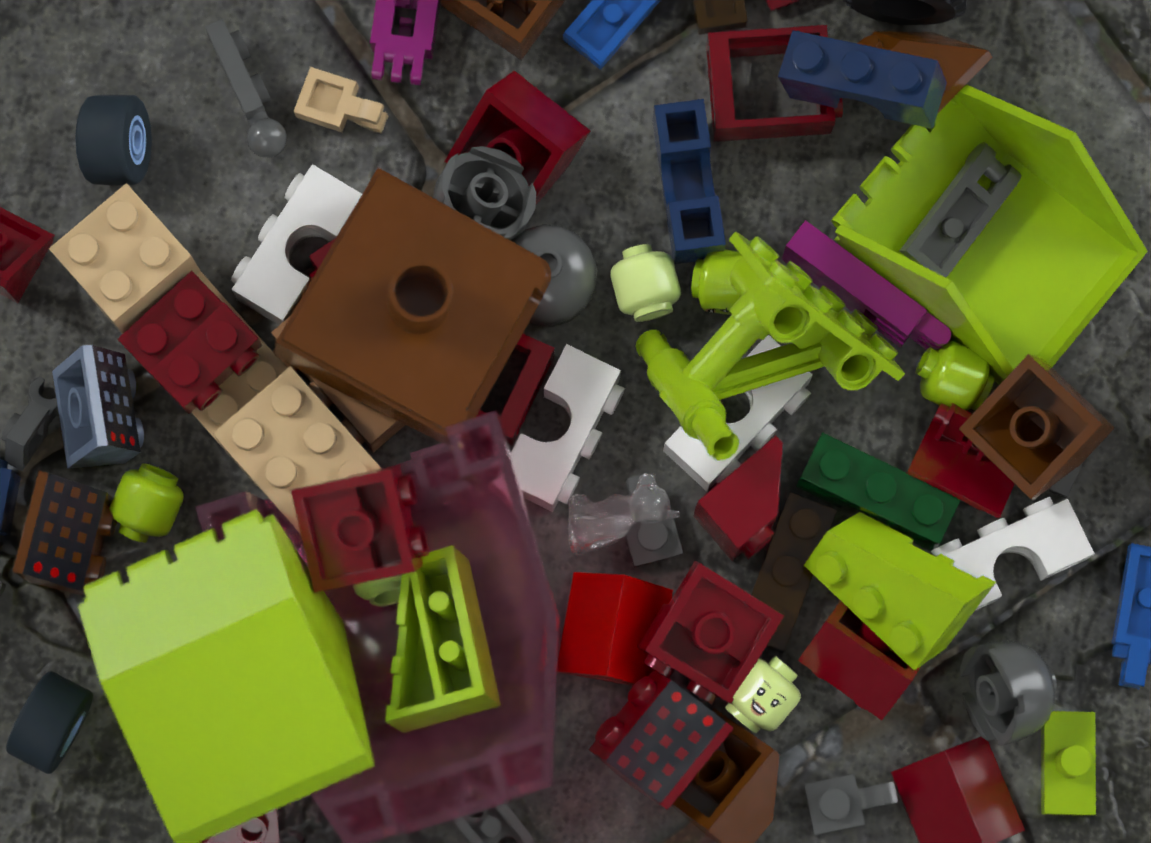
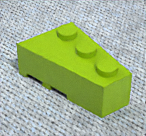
M858 512L827 531L804 566L915 671L947 648L996 582L983 575L976 578L954 567V560L943 554L935 557L912 545L914 539Z
M453 545L430 551L428 556L421 557L423 567L415 572L402 574L396 621V624L399 625L396 656H392L391 673L394 676L390 706L387 705L385 722L402 733L501 706L470 562Z

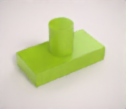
M1052 711L1049 720L1041 727V815H1096L1095 712Z

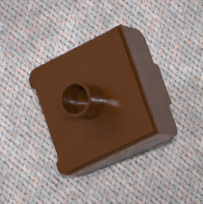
M378 167L276 340L275 356L324 384L441 443H456L468 432L546 294L551 281V269L548 263L536 254Z

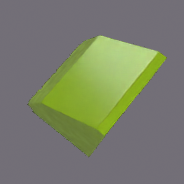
M967 84L937 114L933 129H926L925 127L911 124L891 148V152L900 162L897 164L891 158L884 156L859 186L860 190L869 198L865 204L857 194H852L831 219L832 224L837 228L835 231L837 237L834 240L841 247L927 309L928 313L946 325L951 331V341H956L968 347L989 363L990 374L994 376V381L999 385L1028 354L1042 358L1053 367L1148 252L1076 132ZM985 142L996 151L995 158L1004 166L1012 165L1022 174L1021 179L946 278L908 259L899 250L963 168L972 150L980 143ZM983 174L977 183L987 191L990 188L991 180Z
M257 509L222 524L226 538L223 541L218 542L216 530L212 528L175 545L174 549L178 559L176 562H173L167 550H163L127 566L129 583L123 585L121 573L116 571L85 585L84 592L86 598L83 599L84 603L78 605L100 683L169 835L175 843H199L374 766L343 619L324 591L314 593L308 566L275 516L266 517L263 521Z

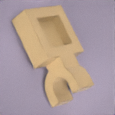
M313 67L309 69L293 111L296 118L339 132H343L346 121L349 119L366 129L382 134L388 118V114L383 112V104L356 97L359 90L356 81Z

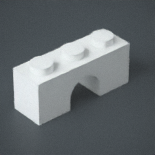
M313 164L305 176L301 173L297 174L286 191L285 199L288 200V203L279 217L274 214L271 215L262 227L258 236V240L262 242L252 258L245 256L232 275L231 282L235 283L232 291L236 299L278 325L283 323L292 315L311 282L309 277L290 265V256L293 248L300 241L308 237H321L328 241L335 239L362 193Z
M768 335L747 357L780 347L781 345ZM806 372L745 392L750 403L749 413L742 420L727 424L739 439V447L730 458L717 461L713 458V455L710 457L699 439L689 437L681 426L665 442L663 452L703 489L708 491L716 482L719 484L741 465L738 459L750 446L758 451L777 431L772 422L784 410L792 415L808 399L811 392L805 387L809 384L812 374Z
M566 344L544 387V397L559 404L567 411L571 420L570 427L565 435L553 442H539L521 433L498 477L499 486L551 512L554 511L558 501L567 504L580 479L573 472L581 456L590 459L602 436V432L595 428L603 412L612 415L624 393L625 388L618 385L621 370Z
M1051 497L1024 508L1023 512L1026 518L1011 525L1007 524L1005 518H1001L978 529L977 532L980 539L962 546L958 538L931 551L935 557L940 554L954 560V567L976 578L983 575L995 581L993 574L994 563L997 557L1004 553H1017L1026 557L1034 566L1040 581L1077 565L1094 555V551L1069 500L1066 499L1054 505ZM995 583L976 610L1002 597L997 583Z

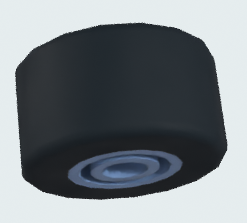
M94 95L86 98L82 104L76 123V155L84 178L91 184L125 185L127 183L128 185H135L140 183L147 173L152 146L151 125L146 107L137 96Z
M53 671L47 672L33 689L16 719L6 744L8 754L46 774H51L64 759L79 733L93 701L92 692Z

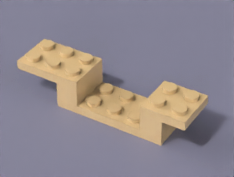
M127 183L49 248L121 334L128 330L192 270L260 339L263 346L256 351L260 355L256 363L240 376H237L235 373L229 376L219 386L223 390L222 393L209 407L203 411L196 407L191 413L299 533L300 529L291 490L381 469L291 366L287 368L275 356L273 351L200 271L190 253Z

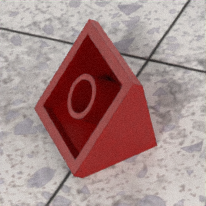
M574 572L556 672L633 686L641 678L649 676L654 669L643 663L648 653L637 646L664 603L668 605L671 601L673 589L623 574Z

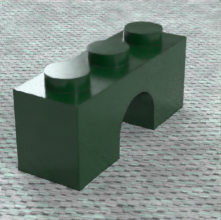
M823 432L796 487L839 508L849 506L863 511L882 521L888 527L914 539V544L930 552L940 545L960 503V499Z

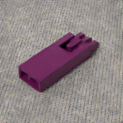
M376 0L370 37L371 50L374 52L372 80L382 81L385 72V62L393 63L391 82L401 83L404 65H412L410 72L411 85L421 86L425 59L433 58L441 0ZM395 7L417 10L413 37H411L413 19L407 17H400L399 35L391 34Z
M806 220L785 246L781 260L785 263L789 261L795 263L813 280L812 283L819 288L822 285L829 288L845 303V307L851 312L855 309L859 310L877 326L878 332L900 348L908 338H911L926 350L929 347L939 350L949 342L951 331L946 325Z

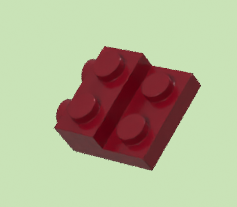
M192 270L117 339L188 414L196 407L200 411L209 407L223 391L219 386L233 373L240 376L249 370L260 357L256 351L263 346L252 330Z
M400 465L353 474L345 478L291 490L314 593L412 573L423 567L421 557L429 555L428 538L422 525L414 527L410 506L417 504L416 486L410 474L402 475Z
M694 561L668 605L665 603L662 605L637 647L648 653L643 663L668 678L671 677L674 670L691 680L686 689L712 705L718 696L731 704L735 693L758 661L784 615L703 564Z

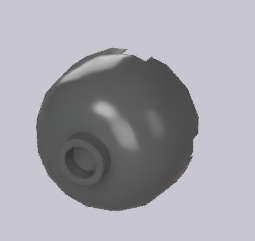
M484 146L473 147L469 153H462L460 155L457 153L452 156L434 187V199L510 241L522 232L536 209V190L533 182L528 186L527 180L521 174L524 170L522 165L503 151Z
M542 224L525 229L511 241L544 259L551 269V281L547 292L529 323L553 327L570 322L586 308L595 294L597 266L593 253L578 234L563 226Z
M993 641L972 646L964 654L960 666V677L969 675V686L972 694L965 692L962 693V697L972 724L985 740L997 739L999 740L997 745L1001 746L1018 742L1036 733L1049 720L1055 701L1057 681L1053 670L1035 650L1017 641Z

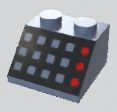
M82 345L52 371L67 469L124 464L141 452L140 447H142L144 441L143 425L138 417L135 418L132 399L136 393L134 373L131 369H127L125 354L95 345Z

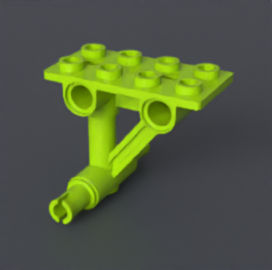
M736 231L729 240L742 256L731 270L730 281L740 298L729 310L732 315L691 361L683 351L672 348L667 342L665 335L661 334L658 330L644 332L639 336L635 346L639 356L648 365V380L659 391L661 399L676 415L682 429L689 437L699 439L705 446L709 456L713 455V458L717 461L730 458L739 447L738 436L732 432L725 422L726 411L720 402L722 399L825 367L837 383L846 390H859L866 387L882 370L897 381L905 375V372L894 360L899 354L898 351L882 336L875 333L878 328L869 318L857 309L851 314L844 310L845 303L826 286L822 285L819 290L811 286L810 284L813 280L792 261H789L785 266L777 261L779 257L777 252L761 238L755 236L750 242ZM769 334L775 341L790 343L742 358L758 338L764 340Z

